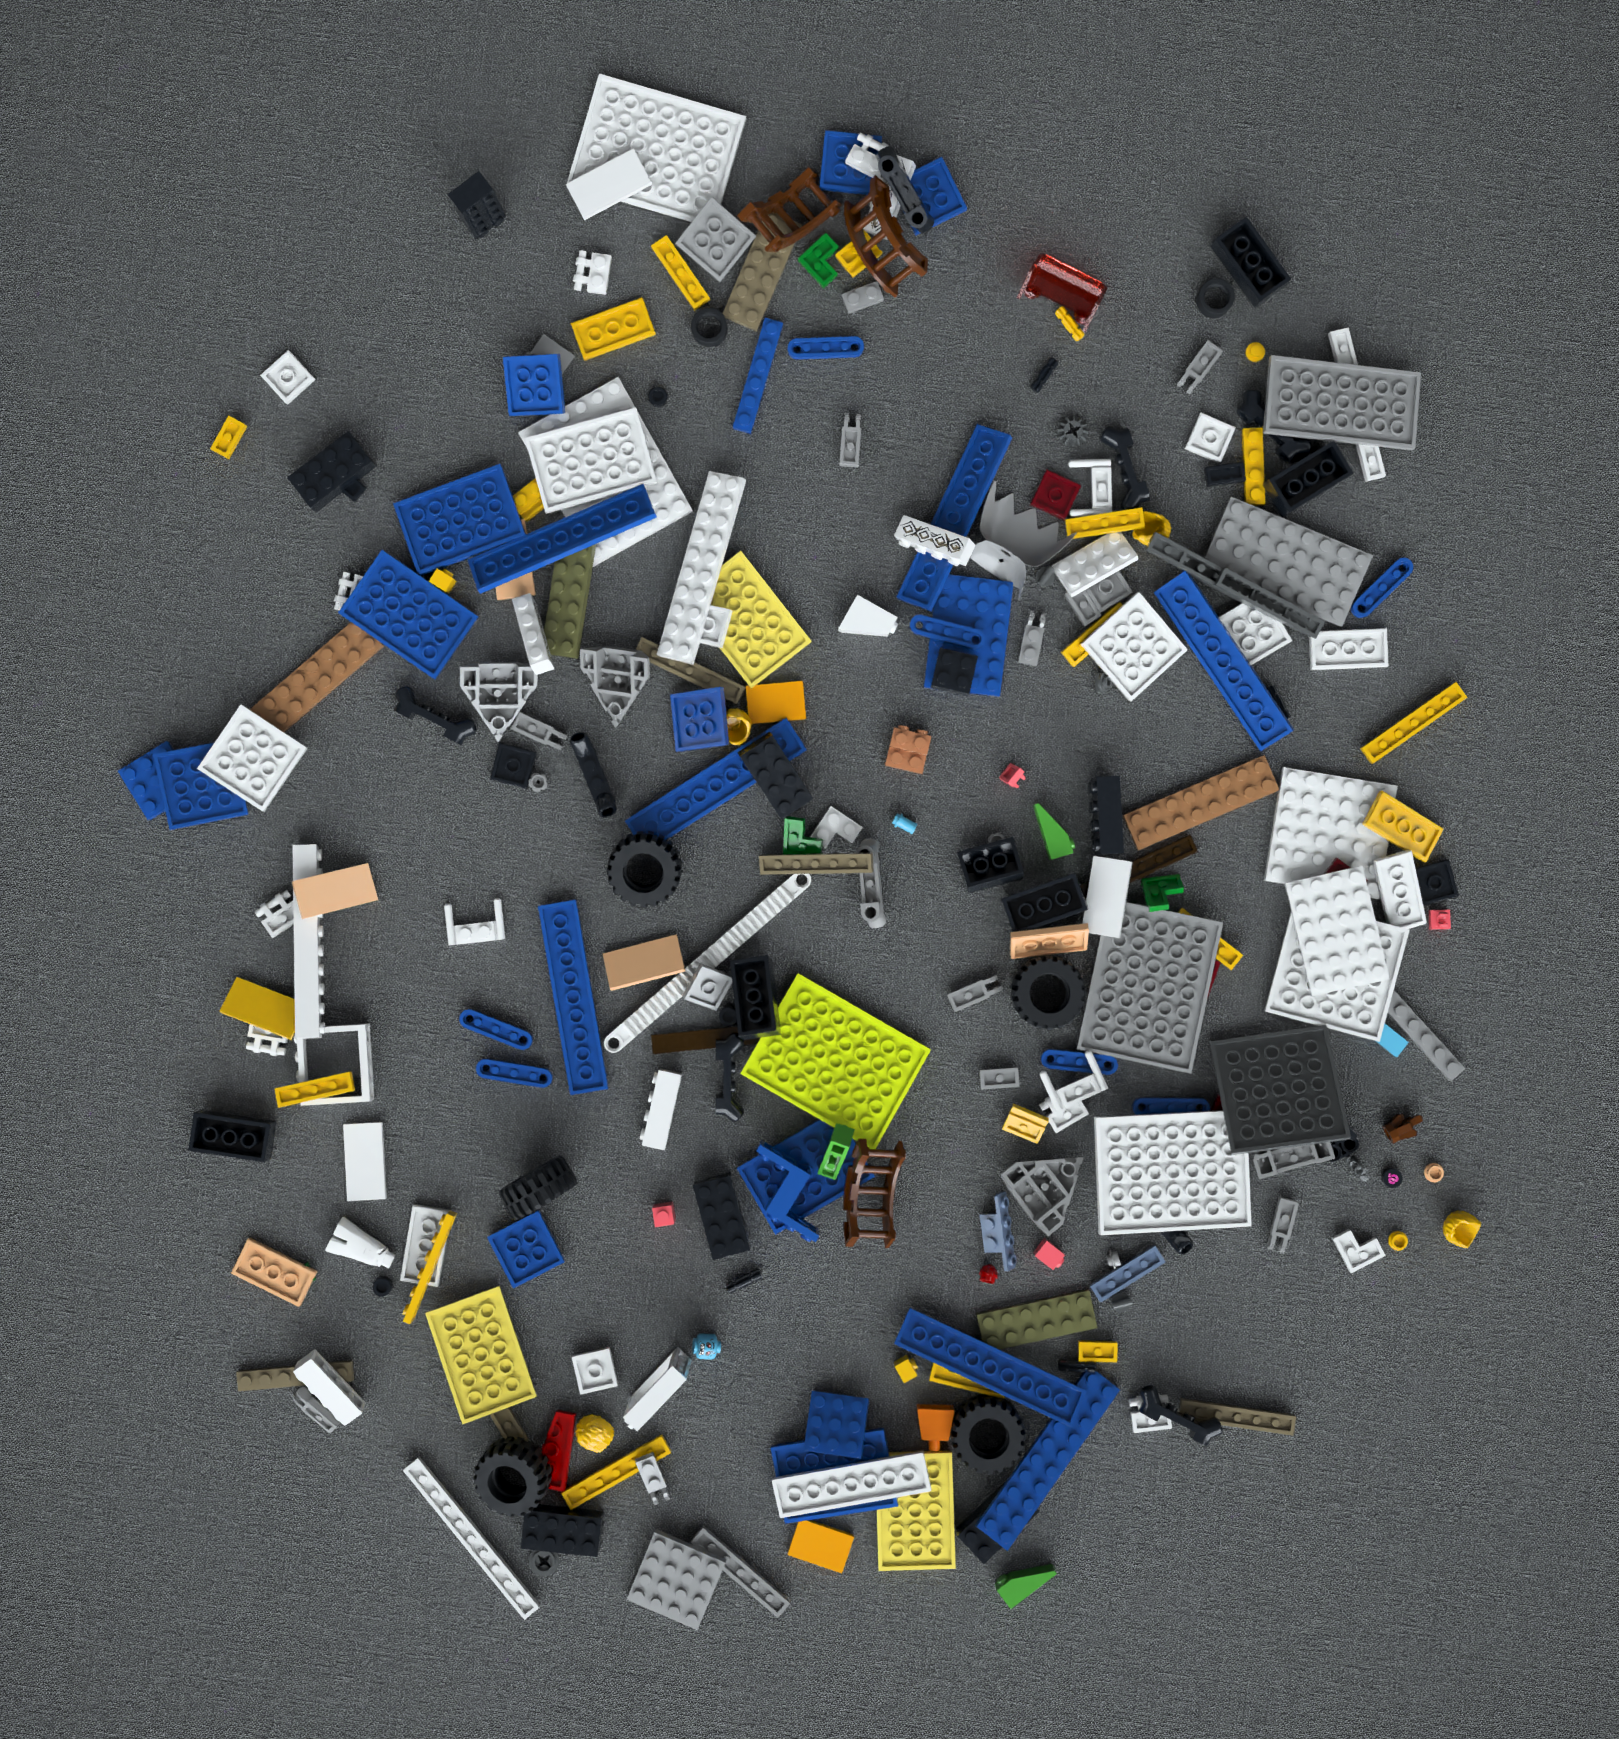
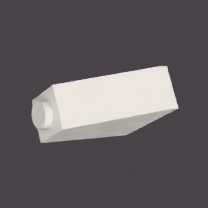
M857 595L838 631L841 633L888 637L889 633L893 634L898 626V623H896L898 617Z

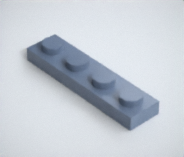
M1152 1245L1089 1286L1101 1303L1164 1264L1165 1260L1157 1247Z

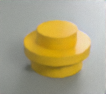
M1258 342L1249 344L1245 351L1246 357L1252 362L1260 361L1265 355L1264 346Z
M1394 1231L1388 1237V1244L1394 1250H1403L1408 1244V1238L1403 1232Z

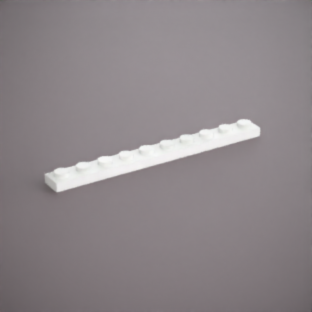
M420 1456L404 1468V1473L525 1620L540 1607V1604Z

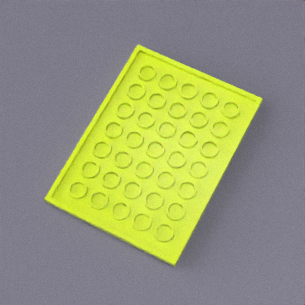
M798 973L778 1007L781 1035L760 1038L740 1074L833 1128L838 1123L855 1129L852 1137L854 1140L866 1139L867 1146L870 1149H876L931 1049Z

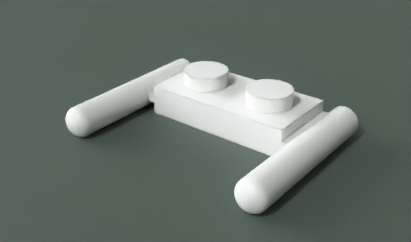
M1111 459L1069 460V467H1091L1092 509H1071L1070 516L1084 517L1112 512Z
M495 898L493 900L496 921L454 926L452 905L450 903L445 904L448 946L505 939L501 899Z
M1086 1051L1085 1056L1093 1074L1055 1090L1047 1072H1040V1077L1056 1112L1108 1089L1092 1051Z

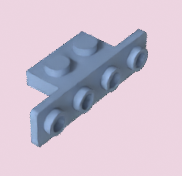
M1002 1191L994 1195L996 1213H982L979 1216L984 1253H1002L1004 1271H1010L1016 1267L1017 1258L1013 1249L1014 1237L1011 1234L1010 1227L1012 1222L1008 1212L1009 1200L1006 1197V1192Z

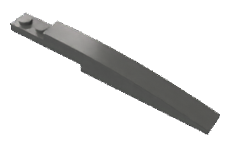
M1157 532L1153 533L1145 549L1174 565L1181 572L1186 571L1196 580L1314 639L1317 638L1325 621L1231 570L1212 563Z

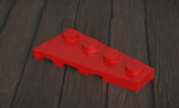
M556 1411L545 1443L541 1448V1453L543 1455L546 1454L548 1458L547 1464H550L552 1469V1480L549 1489L562 1492L566 1490L577 1413Z

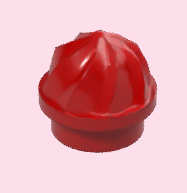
M991 1264L983 1266L979 1272L980 1281L994 1284L995 1279L998 1278L997 1270Z

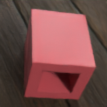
M673 1201L653 1205L652 1211L655 1227L673 1225L675 1223Z
M1045 1237L1033 1251L1035 1257L1052 1270L1055 1267L1059 1268L1065 1260L1063 1258L1065 1256L1063 1251Z

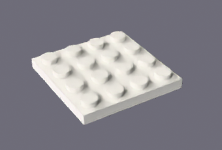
M1139 592L1135 593L1081 643V646L1104 673L1109 676L1128 701L1136 698L1187 651V648Z
M240 705L197 769L265 812L307 750V747L245 706Z

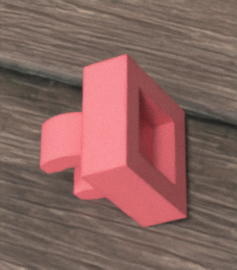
M1012 763L999 776L1004 783L1019 788L1016 782L1020 778L1026 779L1023 775L1024 771Z
M1428 910L1429 929H1451L1450 910Z

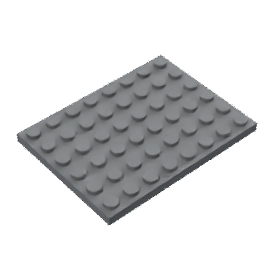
M1126 902L1120 938L1100 935L1077 1049L1090 1050L1093 1053L1191 1074L1223 922L1166 910L1149 912L1147 906Z

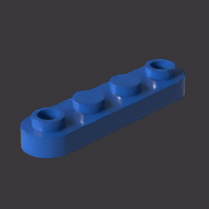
M856 336L795 338L788 344V354L793 359L859 357L864 350L862 339ZM856 345L858 349L853 351L851 346ZM799 347L801 351L796 353L794 348Z
M1408 558L1396 560L1352 603V614L1357 618L1368 616L1412 573V561ZM1400 565L1404 567L1403 572L1399 570ZM1359 605L1363 607L1362 612L1358 610Z
M916 615L910 621V629L916 635L974 650L981 648L985 643V635L978 629L924 615ZM917 622H921L923 624V627L921 629H918L916 627ZM972 637H977L978 643H973Z
M467 1009L460 1014L459 1021L464 1028L520 1050L529 1048L533 1043V1036L529 1031L479 1011ZM468 1015L473 1016L472 1022L467 1020ZM522 1036L527 1038L526 1043L520 1041Z
M1047 1049L1041 1054V1063L1046 1068L1093 1073L1085 1052ZM1093 1053L1102 1074L1111 1075L1116 1072L1118 1062L1114 1057ZM1049 1055L1053 1056V1061L1051 1062L1047 1061V1056ZM1106 1061L1110 1062V1067L1108 1068L1104 1067Z
M487 1058L479 1061L476 1066L477 1074L485 1079L540 1088L549 1086L553 1080L552 1072L542 1067ZM484 1065H489L490 1070L485 1071ZM541 1074L547 1076L546 1081L540 1079Z
M1140 1097L1134 1100L1132 1110L1136 1115L1210 1111V1105L1203 1098ZM1140 1104H1144L1143 1110L1138 1109ZM1201 1104L1202 1109L1197 1111L1196 1106Z

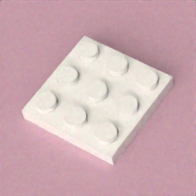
M1243 603L1219 617L1250 665L1292 641L1281 622Z

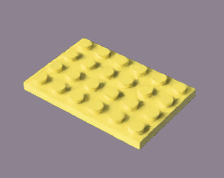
M742 551L722 565L711 605L730 609L733 612L723 648L720 649L752 689L812 641Z
M500 1285L425 1313L462 1425L537 1397Z
M924 1451L932 1488L930 1492L897 1497L898 1507L877 1510L879 1571L956 1569L952 1451ZM889 1452V1456L901 1455L912 1452Z

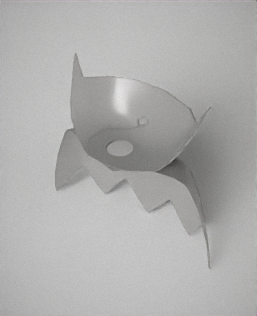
M994 481L987 495L980 522V531L986 540L975 545L970 558L1002 581L1013 582V586L1020 589V599L1026 579L1025 565L1038 567L1059 553L1074 538L1077 532L1057 542L1058 522L1038 529L1036 508L1015 515L1014 494L1011 493L995 502L996 481Z

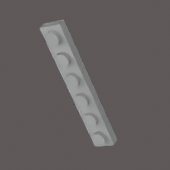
M1393 990L1388 1009L1389 1016L1449 1081H1452L1465 1067Z
M704 1525L691 1539L693 1545L727 1559L723 1571L777 1618L790 1605L791 1600Z

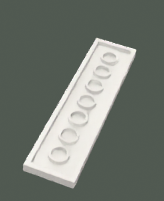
M924 1451L772 1478L780 1518L930 1492L932 1490Z

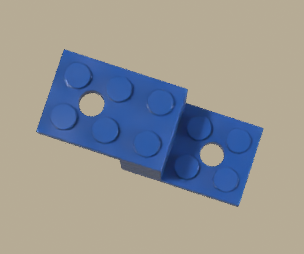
M761 1139L756 1150L759 1153L758 1156L765 1161L770 1159L775 1162L774 1166L781 1171L787 1170L766 1205L765 1212L768 1213L767 1217L775 1222L778 1220L783 1222L784 1227L792 1232L796 1230L801 1233L800 1236L804 1240L816 1242L820 1236V1229L790 1211L791 1206L810 1177L811 1169Z

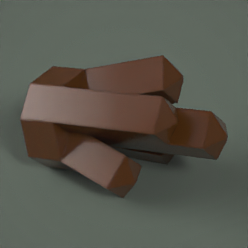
M1397 1113L1390 1122L1382 1126L1383 1131L1393 1144L1399 1140L1417 1136V1131L1413 1129V1126L1422 1122L1423 1117L1416 1114L1404 1119L1403 1114Z

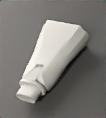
M342 1217L326 1247L327 1252L378 1267L383 1265L389 1268L396 1255L389 1252V1248L386 1249V1246L380 1241L365 1233L345 1217Z

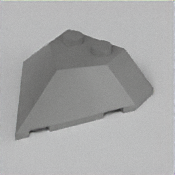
M612 646L580 649V668L589 677L592 689L604 710H608L613 719L611 722L616 728L650 677L649 657L640 650Z
M475 662L460 666L459 685L499 742L506 728L510 726L526 703L531 692L537 687L538 675L535 674L529 664L518 662Z
M1325 1142L1259 1151L1255 1153L1253 1162L1259 1179H1263L1301 1166L1335 1159L1331 1143Z
M1084 1157L1015 1162L1000 1174L1006 1187L1020 1206L1047 1236L1051 1235L1064 1223L1067 1206L1070 1203L1079 1167Z

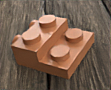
M898 725V728L893 729L885 766L923 774L931 736L928 735V731L917 729V732L909 731L910 727Z

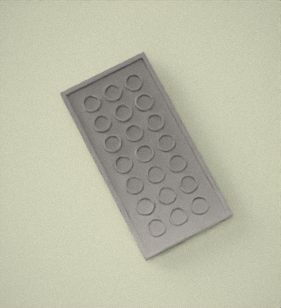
M1271 355L1268 364L1263 434L1414 450L1416 446L1421 372Z
M1234 497L1229 498L1204 556L1205 559L1231 570L1317 618L1342 627L1373 557L1372 554Z

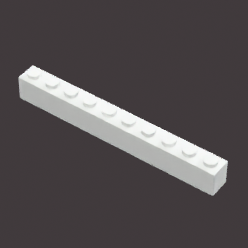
M293 845V881L323 874L322 868H319V861H322V849H319L318 845ZM293 889L295 1038H322V1034L325 1033V1023L321 1022V1014L325 1013V1005L321 1003V995H324V983H321V976H324V964H321V956H324V946L320 945V937H323L324 930L323 926H320V918H323V914L302 919Z

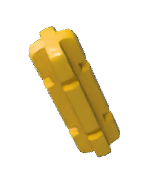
M1061 306L1056 310L1055 315L1058 319L1062 320L1061 323L1069 333H1072L1075 341H1079L1084 337V332L1081 328H1078V324L1072 316L1067 314L1068 311L1065 307Z

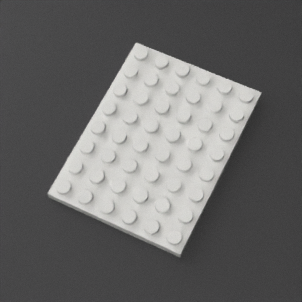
M599 74L567 183L634 148L652 185L621 202L692 222L711 197L721 205L746 122V116Z
M619 377L565 406L564 414H550L518 433L527 448L525 441L527 437L635 408ZM640 415L639 419L657 483L645 486L657 518L595 544L593 567L693 512ZM616 495L565 508L561 511L567 517Z
M1223 1110L1094 1117L1099 1235L1251 1226L1249 1153L1231 1155Z

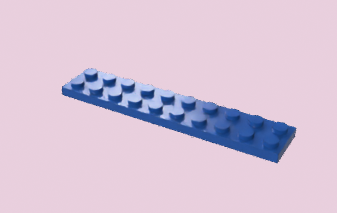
M979 424L976 425L930 525L967 537L1012 440L1011 435ZM917 552L897 598L932 612L953 565L945 558L939 560L932 557L931 553L926 552L922 554Z
M641 484L528 533L525 536L468 559V563L477 590L481 594L655 519L657 516L644 484Z
M1184 571L1156 590L1154 594L1259 750L1262 751L1294 731V728L1191 575Z
M785 718L634 814L625 822L633 835L638 831H643V833L652 831L654 835L659 836L661 834L667 840L757 783L737 752L763 735L770 732L789 761L798 757L807 749L788 719Z
M577 900L538 906L570 1095L608 1089Z
M909 1308L894 1342L895 1345L1071 1428L1087 1392Z
M1085 1370L1074 1384L1087 1392L1072 1428L1051 1418L975 1526L1005 1550H1009L1120 1391V1389L1097 1371L1088 1372V1370Z

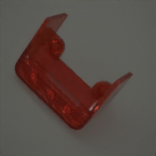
M1039 254L1030 268L1017 298L1021 299L1023 294L1030 299L1039 298L1042 295L1074 311L1075 320L1079 324L1085 325L1082 331L1086 332L1108 288L1104 283L1046 254Z

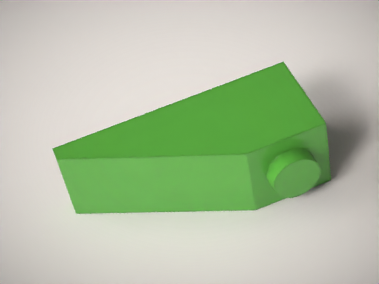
M1039 803L1034 804L1033 808L1049 860L1074 853L1075 844L1072 837L1069 838L1068 834Z
M836 1123L817 1174L836 1180L849 1150L855 1129Z
M1052 1564L1013 1571L1007 1575H1001L997 1579L995 1586L997 1592L1009 1608L1012 1609L1057 1573Z

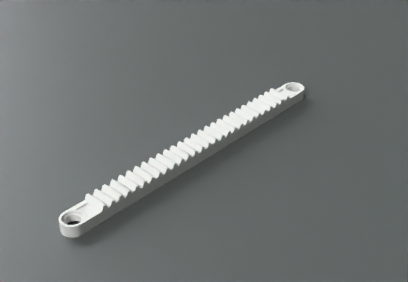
M793 874L688 965L685 968V972L679 973L612 1031L604 1040L606 1050L616 1053L633 1040L682 997L700 963L712 968L717 967L811 884L810 874H804L807 877V883L802 886L796 882V878L800 874ZM610 1038H617L619 1040L617 1048L609 1046Z

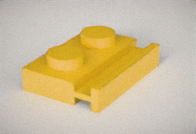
M864 231L866 240L869 241L871 237ZM852 241L835 254L836 259L849 272L852 278L866 268ZM877 245L871 248L876 258L882 255V251Z
M536 478L513 495L517 510L526 522L544 509Z
M1013 1103L1002 1126V1130L1038 1144L1049 1122V1118Z

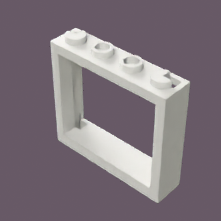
M370 1023L325 1026V1033L358 1031L362 1095L325 1097L303 1102L301 1106L368 1102L374 1100ZM294 1033V1042L297 1044L295 1061L298 1063L299 1069L296 1072L297 1082L301 1083L308 1081L306 1039H296Z
M679 1347L630 1396L623 1416L630 1429L634 1428L638 1431L687 1380L692 1360Z

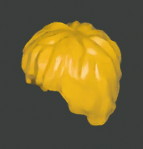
M1143 511L1145 528L1135 529L1132 532L1134 539H1137L1144 545H1148L1154 532L1169 538L1171 525L1169 520L1162 514Z
M739 708L728 709L726 716L729 742L733 745L743 744L750 736L751 719L747 713Z
M1465 1211L1451 1212L1446 1220H1444L1443 1234L1449 1242L1456 1246L1468 1248L1478 1233L1481 1222L1474 1215Z
M593 1414L584 1416L576 1425L577 1442L587 1450L596 1453L601 1452L613 1440L614 1428L601 1416Z

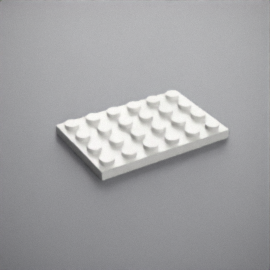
M636 407L525 438L546 514L623 493L641 484L648 486L657 483Z
M1363 866L1285 883L1311 996L1390 979Z

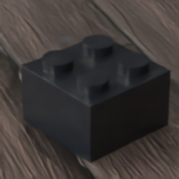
M940 648L930 688L968 696L978 656Z

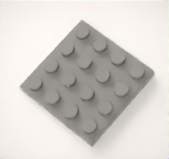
M655 1529L627 1600L698 1630L727 1559Z

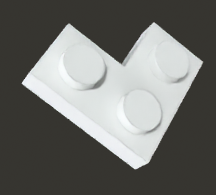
M831 806L810 837L823 839V847L826 849L836 833L853 843L863 827Z
M1350 1229L1332 1237L1350 1273L1385 1256L1375 1237L1358 1245Z

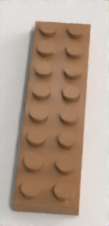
M351 622L250 710L285 732L382 649L384 645Z
M1263 755L1122 816L1136 849L1141 850L1277 792L1279 788L1266 757Z

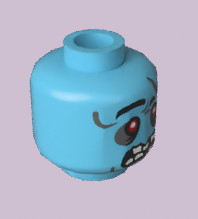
M700 1333L696 1338H693L692 1353L697 1358L714 1359L716 1354L720 1353L721 1341L717 1340L715 1334Z

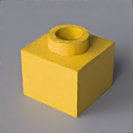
M436 569L429 580L430 583L448 594L457 581L452 578L454 574L446 569L442 571Z
M905 1355L894 1361V1366L904 1383L917 1376L916 1369H918V1366L913 1358L909 1359L908 1355Z

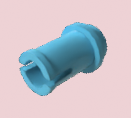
M897 813L892 821V824L895 825L894 827L898 826L910 834H913L917 827V823L905 818L902 813Z

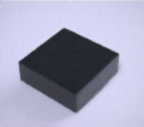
M355 480L351 486L341 492L353 502H356L367 488L358 480Z

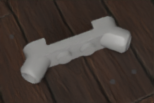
M865 839L861 841L856 853H873L874 872L860 873L861 915L867 921L869 927L879 928L884 926L887 921L883 908L878 853L880 844L875 839Z

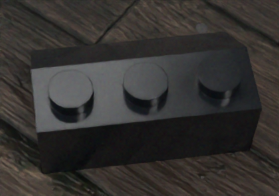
M1013 837L957 852L967 894L1023 879L1024 871Z

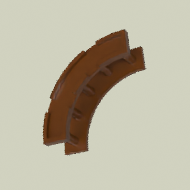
M808 167L789 184L790 189L782 193L779 191L769 197L767 203H763V201L750 202L737 215L742 222L753 223L769 242L764 248L767 252L776 253L794 244L820 226L830 216L834 217L840 212V207L843 204L838 200L830 201L815 183V178L818 174L812 168ZM806 187L810 188L826 207L816 217L799 198V193ZM789 201L793 202L809 221L801 228L797 226L782 208ZM772 212L777 213L792 232L784 235L768 215Z
M875 175L870 179V193L855 205L848 200L844 202L845 222L851 241L868 271L886 293H890L896 298L898 296L899 282L912 272H916L921 277L927 273L928 259L911 242L907 243L901 235L904 231L899 225L897 218L892 217L889 209L892 207L889 186ZM872 201V211L861 219V210ZM877 217L881 225V231L867 241L863 228ZM887 237L893 246V250L878 261L871 248ZM897 256H901L908 266L892 277L883 267Z
M858 1139L851 1155L854 1158L852 1166L848 1165L844 1187L843 1211H847V1222H843L845 1247H853L859 1238H884L885 1248H889L896 1239V1231L893 1225L894 1192L900 1167L906 1159V1150L903 1148L902 1141H898L894 1150L870 1149L867 1146L866 1139ZM869 1157L890 1158L888 1166L865 1165ZM863 1173L886 1174L884 1187L860 1186L861 1175ZM859 1194L883 1195L882 1209L858 1208L857 1200ZM857 1217H882L883 1231L860 1230L857 1224Z

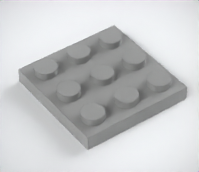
M711 197L675 244L718 282H721L756 235Z

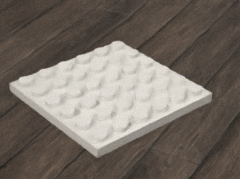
M1282 767L1264 881L1285 884L1322 875L1333 860L1338 858L1351 868L1363 866L1365 878L1368 880L1367 886L1370 898L1379 899L1380 892L1373 860L1386 856L1389 841L1368 829L1362 823L1379 791H1384L1396 799L1397 786Z
M1290 912L1264 1011L1318 1026L1326 1025L1329 1029L1380 1042L1409 929L1376 921L1390 979L1311 996L1294 921Z

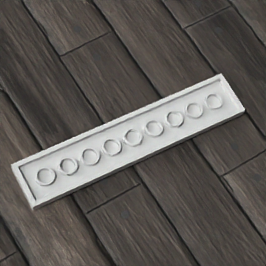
M712 471L708 473L657 651L659 657L694 665L700 644L699 641L709 613V605H711L745 487L746 479Z

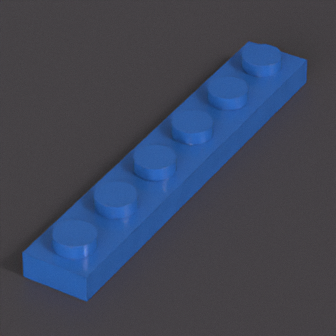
M766 317L764 319L733 424V429L749 434L752 433L783 328V322Z

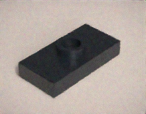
M1243 462L1204 468L1207 487L1246 481Z

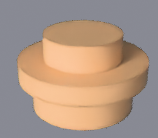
M1430 1163L1424 1169V1176L1430 1182H1438L1443 1178L1444 1170L1441 1165Z

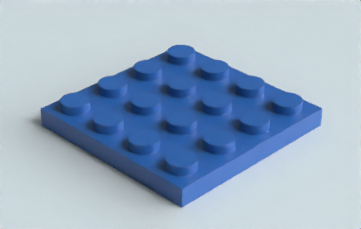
M214 743L153 754L169 830L249 815L246 800L197 769Z

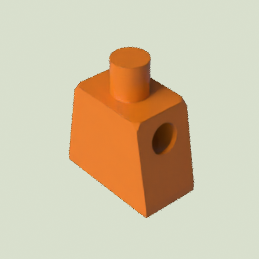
M917 1404L921 1440H929L928 1449L930 1451H939L940 1441L949 1440L954 1407L953 1405Z

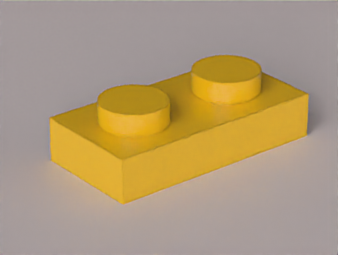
M228 415L210 449L230 459L247 425Z
M1078 1340V1361L1117 1362V1341Z

